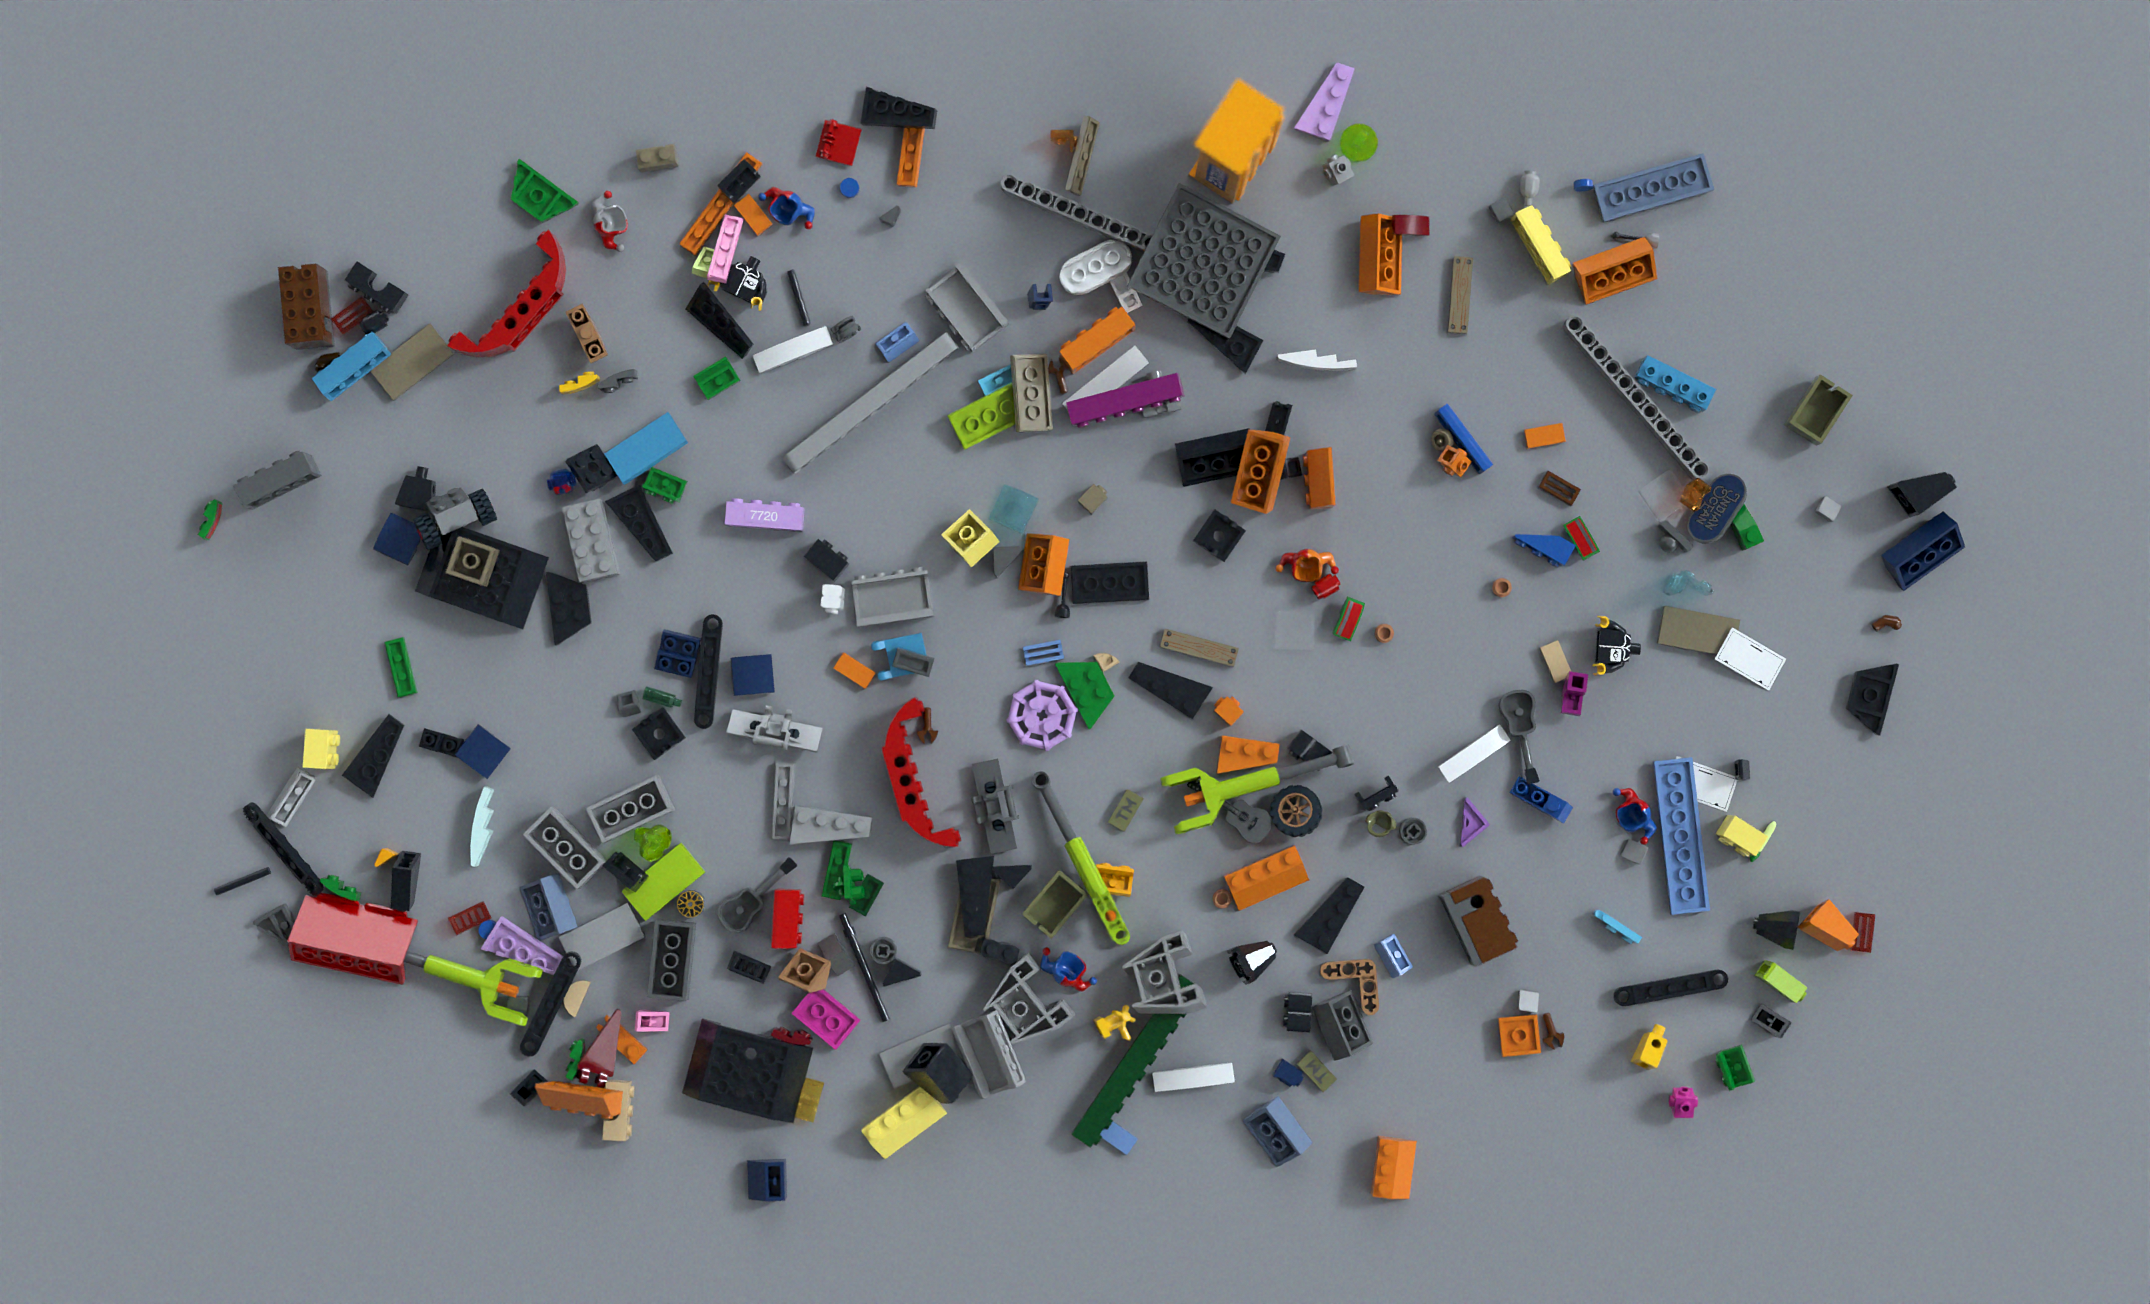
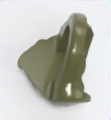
M1375 811L1370 813L1365 819V822L1368 824V832L1374 837H1383L1396 828V821L1386 811ZM1374 824H1377L1386 830L1383 833H1375L1372 827Z

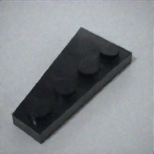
M866 87L861 116L862 125L935 129L937 110L935 108Z
M704 282L701 283L685 310L741 359L745 358L754 345L708 286Z
M1191 319L1187 321L1188 324L1246 375L1264 341L1263 339L1238 326L1235 327L1230 339H1227Z
M1141 662L1137 663L1128 677L1191 719L1194 718L1213 689L1211 686Z

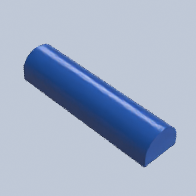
M1448 403L1434 413L1444 429L1451 432L1456 445L1468 454L1466 457L1472 461L1471 465L1478 474L1483 473L1494 465Z

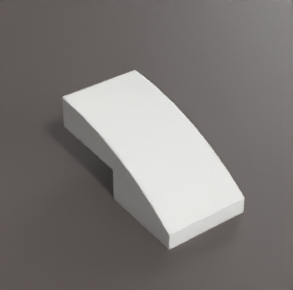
M1126 272L1122 276L1110 281V284L1121 307L1128 313L1143 305L1137 292L1127 287L1130 279Z

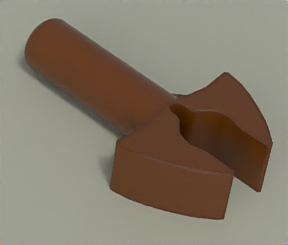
M1059 357L1061 366L1058 371L1054 368L1051 359L1048 373L1056 375L1060 393L1066 394L1068 390L1063 372L1069 369V367Z
M925 707L924 728L922 731H917V734L923 744H925L924 736L929 731L932 744L938 735V730L934 731L932 729L931 708Z
M1550 1013L1543 1014L1548 1031L1547 1038H1543L1544 1042L1555 1050L1552 1044L1554 1036L1558 1039L1559 1046L1562 1047L1564 1033L1556 1032Z

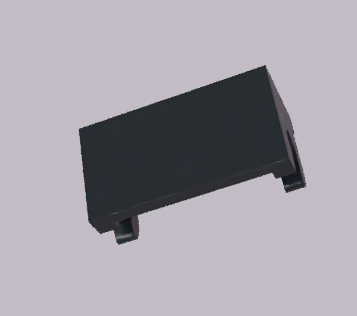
M743 159L717 186L735 203L761 176Z
M1279 401L1273 402L1265 431L1284 435L1293 405L1281 404Z
M615 852L602 865L634 892H637L649 877L648 874L622 852Z

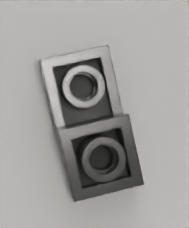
M630 369L616 373L600 382L598 389L604 391V393H613L615 389H620L619 381H622V383H632L633 379H638L637 371Z

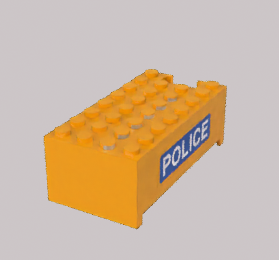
M1237 78L1193 146L1200 150L1199 158L1188 175L1233 204L1235 200L1239 201L1245 192L1246 183L1250 182L1255 176L1258 165L1261 166L1267 157L1266 155L1270 154L1276 146L1285 117L1283 115L1284 108Z

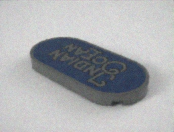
M1723 474L1711 482L1687 522L1688 532L1695 541L1701 544H1709L1710 542L1718 541L1725 534L1747 498V487L1739 476Z

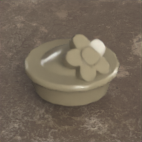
M1440 428L1433 432L1431 443L1437 451L1443 452L1447 445L1453 446V436L1447 429Z

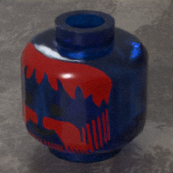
M567 468L552 471L550 479H547L549 490H553L556 495L570 493L574 490V486H577L575 476Z

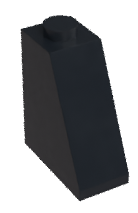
M402 851L393 865L390 909L405 912L410 911L415 902L421 853Z

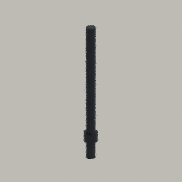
M843 913L839 915V918L844 927V935L849 939L882 1021H888L890 1018L856 939L854 926L851 927L847 914Z

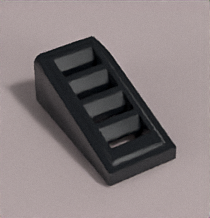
M737 951L733 952L727 966L728 970L762 984L765 983L771 968L770 965ZM738 958H742L738 968H735ZM745 961H749L746 970L742 971ZM753 963L756 964L753 973L749 974ZM760 966L764 967L760 977H757Z

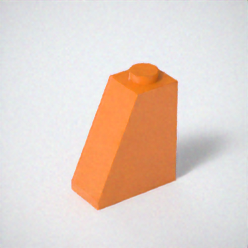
M1830 899L1818 904L1798 926L1803 932L1836 951L1843 948L1846 950L1851 948L1855 944L1854 940L1859 935Z

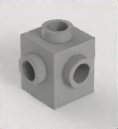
M1335 154L1327 158V163L1322 165L1324 169L1323 174L1332 186L1354 176L1351 162L1345 155L1337 156Z

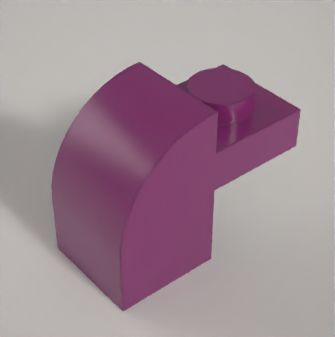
M1568 672L1562 689L1560 713L1574 716L1581 715L1583 696L1586 694L1589 674Z

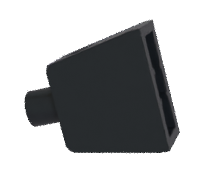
M417 466L415 477L405 476L395 505L429 512L426 502L436 495V482L427 479L429 468Z

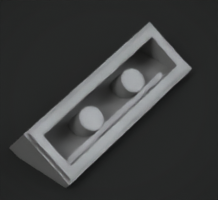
M297 767L267 813L268 818L287 827L316 781V778Z

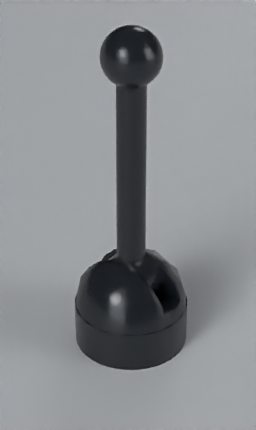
M1064 572L1061 604L1055 609V617L1070 618V608L1065 604L1066 584L1069 578L1068 572Z

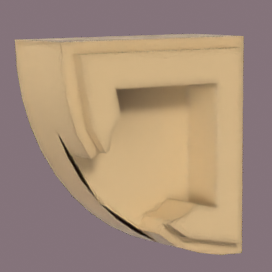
M1107 653L1094 655L1103 672L1120 663L1116 657Z

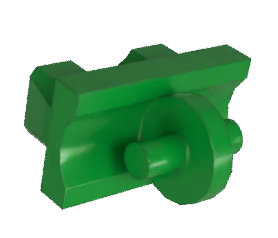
M849 865L843 866L844 877H838V882L833 884V890L838 891L839 896L845 895V899L849 900L850 905L856 904V900L865 897L864 888L862 886H855V882L863 881V871L861 869H851Z

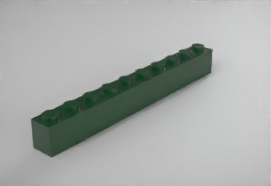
M1182 974L1178 977L1181 988L1195 984ZM1152 1014L1072 1131V1136L1090 1148L1093 1144L1096 1146L1102 1138L1100 1134L1103 1129L1107 1130L1113 1122L1111 1118L1114 1113L1118 1114L1124 1106L1122 1102L1125 1097L1129 1098L1134 1092L1135 1088L1133 1085L1136 1081L1140 1082L1146 1074L1144 1069L1147 1065L1151 1066L1157 1058L1155 1055L1157 1050H1162L1168 1042L1166 1037L1169 1033L1173 1034L1179 1026L1177 1021L1180 1017L1184 1018L1187 1014Z

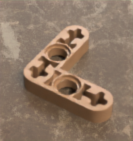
M1372 960L1330 961L1321 965L1320 974L1328 980L1359 977L1360 1000L1363 1012L1367 1015H1374L1378 1012L1376 965ZM1366 962L1372 966V969H1369V973H1366L1365 970H1359L1360 974H1356L1357 968L1355 963H1359V967L1365 966ZM1336 964H1340V976H1337V972H1331V976H1327V973L1323 972V969H1326L1328 965H1330V968L1336 969ZM1345 964L1353 966V972L1349 975L1344 974L1342 971ZM1365 982L1373 983V991H1364L1363 985ZM1375 994V998L1371 997V1002L1375 1004V1007L1372 1008V1011H1369L1368 1008H1365V1005H1368V998L1364 999V995L1371 996Z

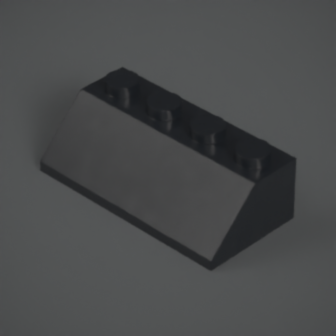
M1250 428L1175 443L1183 487L1237 476L1247 433Z

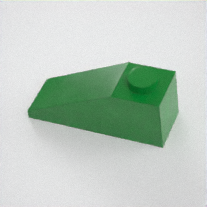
M1743 504L1730 524L1742 551L1764 542L1755 520L1745 504Z

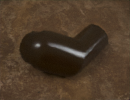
M340 353L321 355L315 364V371L319 372L326 368L335 358L340 357Z

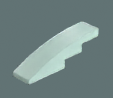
M484 787L472 825L470 851L471 866L473 867L479 865L493 833L492 830L487 828L494 811L487 807L494 792V789L490 787Z

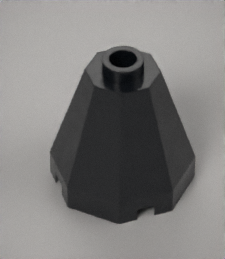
M1791 910L1759 914V918H1754L1753 929H1756V934L1781 947L1794 950L1800 912Z
M1262 941L1233 947L1227 950V953L1232 954L1229 957V961L1239 978L1244 977L1245 980L1242 982L1247 985L1256 981L1275 960L1277 949L1272 942Z

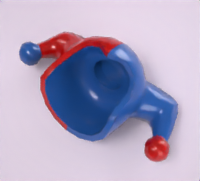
M771 187L765 193L758 195L760 201H765L768 197L773 198L768 206V211L777 222L788 226L798 216L802 215L807 218V222L804 224L805 228L808 230L812 228L815 210L812 206L802 203L800 197L795 192L782 191L777 187Z
M1631 788L1613 789L1614 796L1623 795L1626 798V802L1616 808L1618 823L1628 832H1634L1641 828L1645 829V835L1640 838V843L1646 845L1648 839L1657 829L1655 823L1650 818L1651 810L1649 805L1639 799Z
M1048 947L1043 948L1040 968L1052 974L1058 984L1066 987L1071 986L1083 992L1091 985L1097 983L1095 977H1091L1089 981H1082L1081 978L1086 971V964L1077 955L1071 952H1063L1055 962H1050L1048 959L1050 949Z

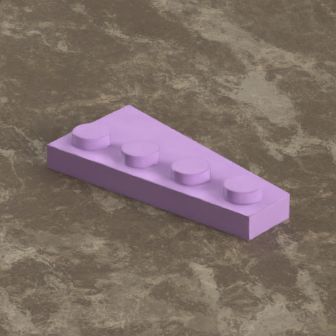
M1340 63L1335 64L1294 127V130L1330 142L1355 68Z
M503 916L500 917L481 947V950L490 951L498 956L541 968L543 972L551 975L555 974L563 958L562 955Z

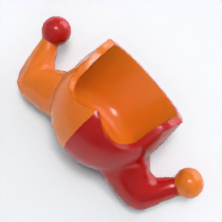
M1302 549L1297 553L1283 554L1279 565L1275 568L1277 572L1281 573L1286 564H1291L1293 578L1301 582L1319 580L1322 576L1324 564H1328L1331 567L1332 574L1339 572L1338 567L1335 565L1334 557L1330 552L1317 553L1312 549Z

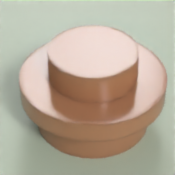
M1505 578L1495 580L1492 585L1493 593L1498 597H1506L1512 589L1511 583Z
M1381 624L1375 629V638L1379 642L1387 643L1392 640L1394 630L1390 625Z
M1219 889L1213 894L1212 900L1216 907L1226 908L1231 904L1232 897L1227 890Z

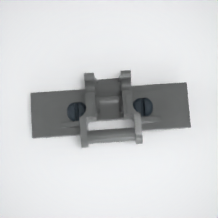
M998 758L972 764L978 796L971 797V801L975 805L977 818H975L976 824L984 822L990 853L995 854L1017 849L1011 822L1012 820L1019 819V815L1016 814L1011 791L1013 786H1004ZM1004 791L1009 814V817L1003 818L998 798V792Z

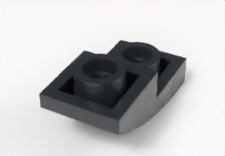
M424 728L419 747L458 758L455 753L464 743V739Z

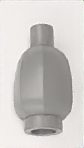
M1525 171V174L1521 177L1520 190L1525 198L1524 206H1531L1532 198L1538 194L1539 177L1536 175V171Z

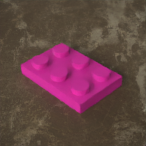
M824 989L808 993L791 1013L835 1050H837L861 1020Z

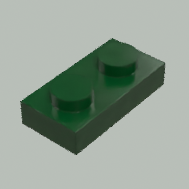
M867 874L861 884L864 888L865 897L856 900V904L850 905L849 908L866 917L884 882Z

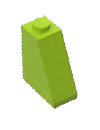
M1765 960L1754 975L1793 1003L1801 1002L1807 994L1805 992L1807 989L1805 985L1774 962Z

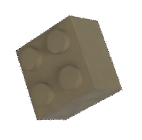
M458 536L446 573L487 587L500 550Z

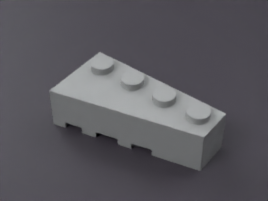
M795 806L789 844L870 837L873 817Z

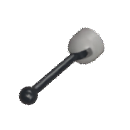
M1614 232L1612 234L1613 239L1623 238L1637 240L1642 238L1638 236L1622 235L1618 232ZM1659 233L1648 234L1645 238L1652 248L1657 249Z

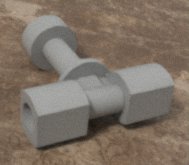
M1154 371L1147 373V379L1151 380L1162 377V372ZM1169 401L1163 402L1162 406L1157 408H1151V406L1144 407V418L1156 416L1158 412L1167 410L1168 413L1181 410L1180 401L1171 404Z

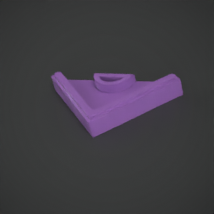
M1468 797L1464 799L1461 847L1468 844L1490 825Z

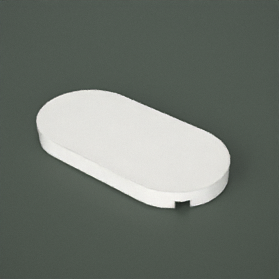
M1107 240L1069 259L1062 266L1060 281L1063 288L1073 295H1083L1122 276L1131 266V251L1123 242Z

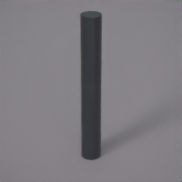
M789 270L787 274L803 326L811 325L795 270Z
M266 867L214 888V892L216 895H220L271 874L269 867Z

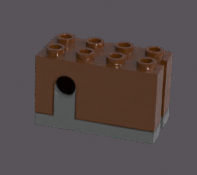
M317 263L301 265V269L295 266L278 267L285 344L296 350L335 346L328 271Z
M1483 876L1475 877L1438 895L1470 965L1474 967L1516 949V943L1518 942L1515 933L1511 932L1508 928L1510 922L1506 914L1501 913L1499 909L1502 907L1500 900L1492 894L1491 890L1494 888L1490 879ZM1477 895L1479 903L1472 907L1470 900L1473 896Z

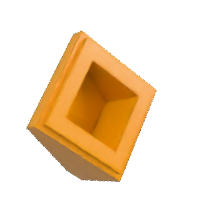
M382 848L374 866L380 867L399 855V853L388 848Z

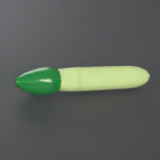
M1775 821L1771 822L1763 834L1767 835L1768 838L1758 854L1750 856V862H1754L1760 856L1761 851L1776 828Z

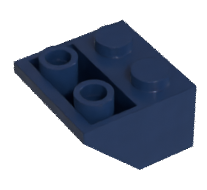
M786 1159L747 1160L748 1199L785 1201L787 1199Z

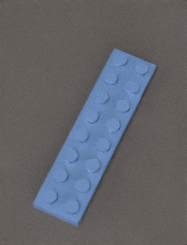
M1693 758L1653 761L1670 914L1710 911Z

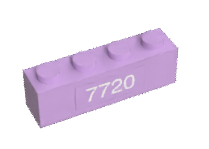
M732 498L731 502L726 501L725 525L803 532L805 509L800 507L799 503H789V506H781V502L770 501V505L762 504L760 500H751V503H743V499Z

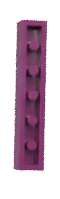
M1173 373L1069 401L1066 404L1071 424L1082 428L1089 426L1088 422L1096 421V423L1107 421V417L1114 416V418L1126 416L1125 413L1129 411L1133 413L1142 412L1144 407H1161L1162 403L1167 401L1170 404L1181 401L1180 398L1185 397L1180 375Z

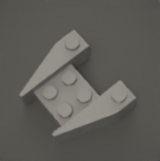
M1183 930L1162 937L1122 966L1128 975L1135 973L1142 1001L1132 1004V1006L1138 1013L1189 1014L1207 1008L1203 990L1198 984L1184 988L1180 987L1174 960L1193 955L1189 939Z
M1029 953L1012 965L983 1008L985 1012L993 1006L1015 1034L1010 1039L1011 1045L1059 1029L1075 1016V1013L1064 999L1047 1011L1025 982L1040 969Z

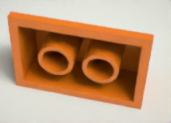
M1332 447L1307 450L1306 455H1303V467H1307V474H1304V485L1308 486V493L1305 494L1306 505H1309L1310 509L1333 508L1336 504Z
M1027 533L1018 590L1061 596L1069 539L1054 535Z
M1378 1136L1371 1195L1373 1197L1409 1199L1417 1141Z

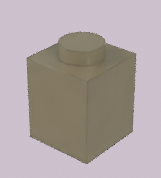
M1093 484L1078 499V502L1092 515L1107 500L1108 497L1105 495L1107 491L1101 485L1096 486Z

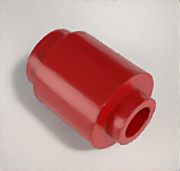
M1329 573L1314 582L1315 585L1311 589L1317 599L1320 600L1340 590L1338 586L1341 583L1336 575L1332 576Z

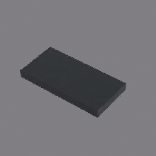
M1147 561L1071 566L1073 604L1149 600Z

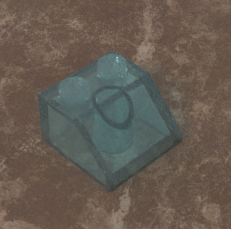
M1004 484L988 519L1023 535L1039 502V498Z

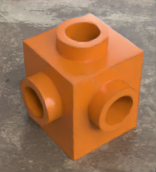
M1449 445L1446 446L1437 459L1444 467L1443 471L1450 476L1455 474L1462 477L1472 463L1466 457L1468 454L1460 448L1455 449Z

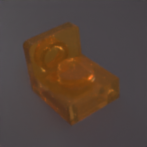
M1051 130V141H1055V144H1066V141H1070V152H1074V147L1077 145V136H1074V130Z
M1696 478L1686 484L1679 502L1695 512L1699 510L1704 495L1709 493L1712 487L1700 478Z

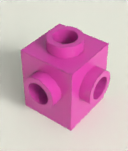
M1688 1087L1673 1088L1672 1095H1669V1107H1671L1674 1118L1694 1117V1108L1698 1106V1097L1694 1095L1693 1089Z

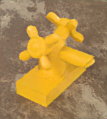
M1124 1005L1121 1011L1113 1010L1111 1015L1104 1018L1099 1016L1093 1019L1102 1038L1105 1039L1111 1036L1110 1032L1118 1028L1123 1039L1131 1040L1125 1026L1128 1021L1135 1022V1018L1131 1017L1128 1012V1005Z

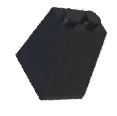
M1942 472L1890 484L1887 488L1907 515L1913 517L1926 511L1956 489L1957 486L1951 474Z
M923 1043L902 1071L908 1078L942 1104H953L959 1098L961 1091L968 1086L970 1079L974 1075L947 1043Z

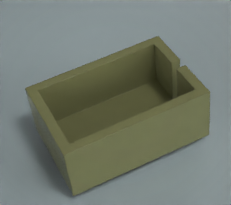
M1820 374L1814 378L1784 425L1815 446L1820 445L1853 395L1839 386L1830 391L1829 389L1835 383Z
M1059 869L1024 910L1022 915L1034 925L1039 922L1038 928L1052 939L1089 894Z

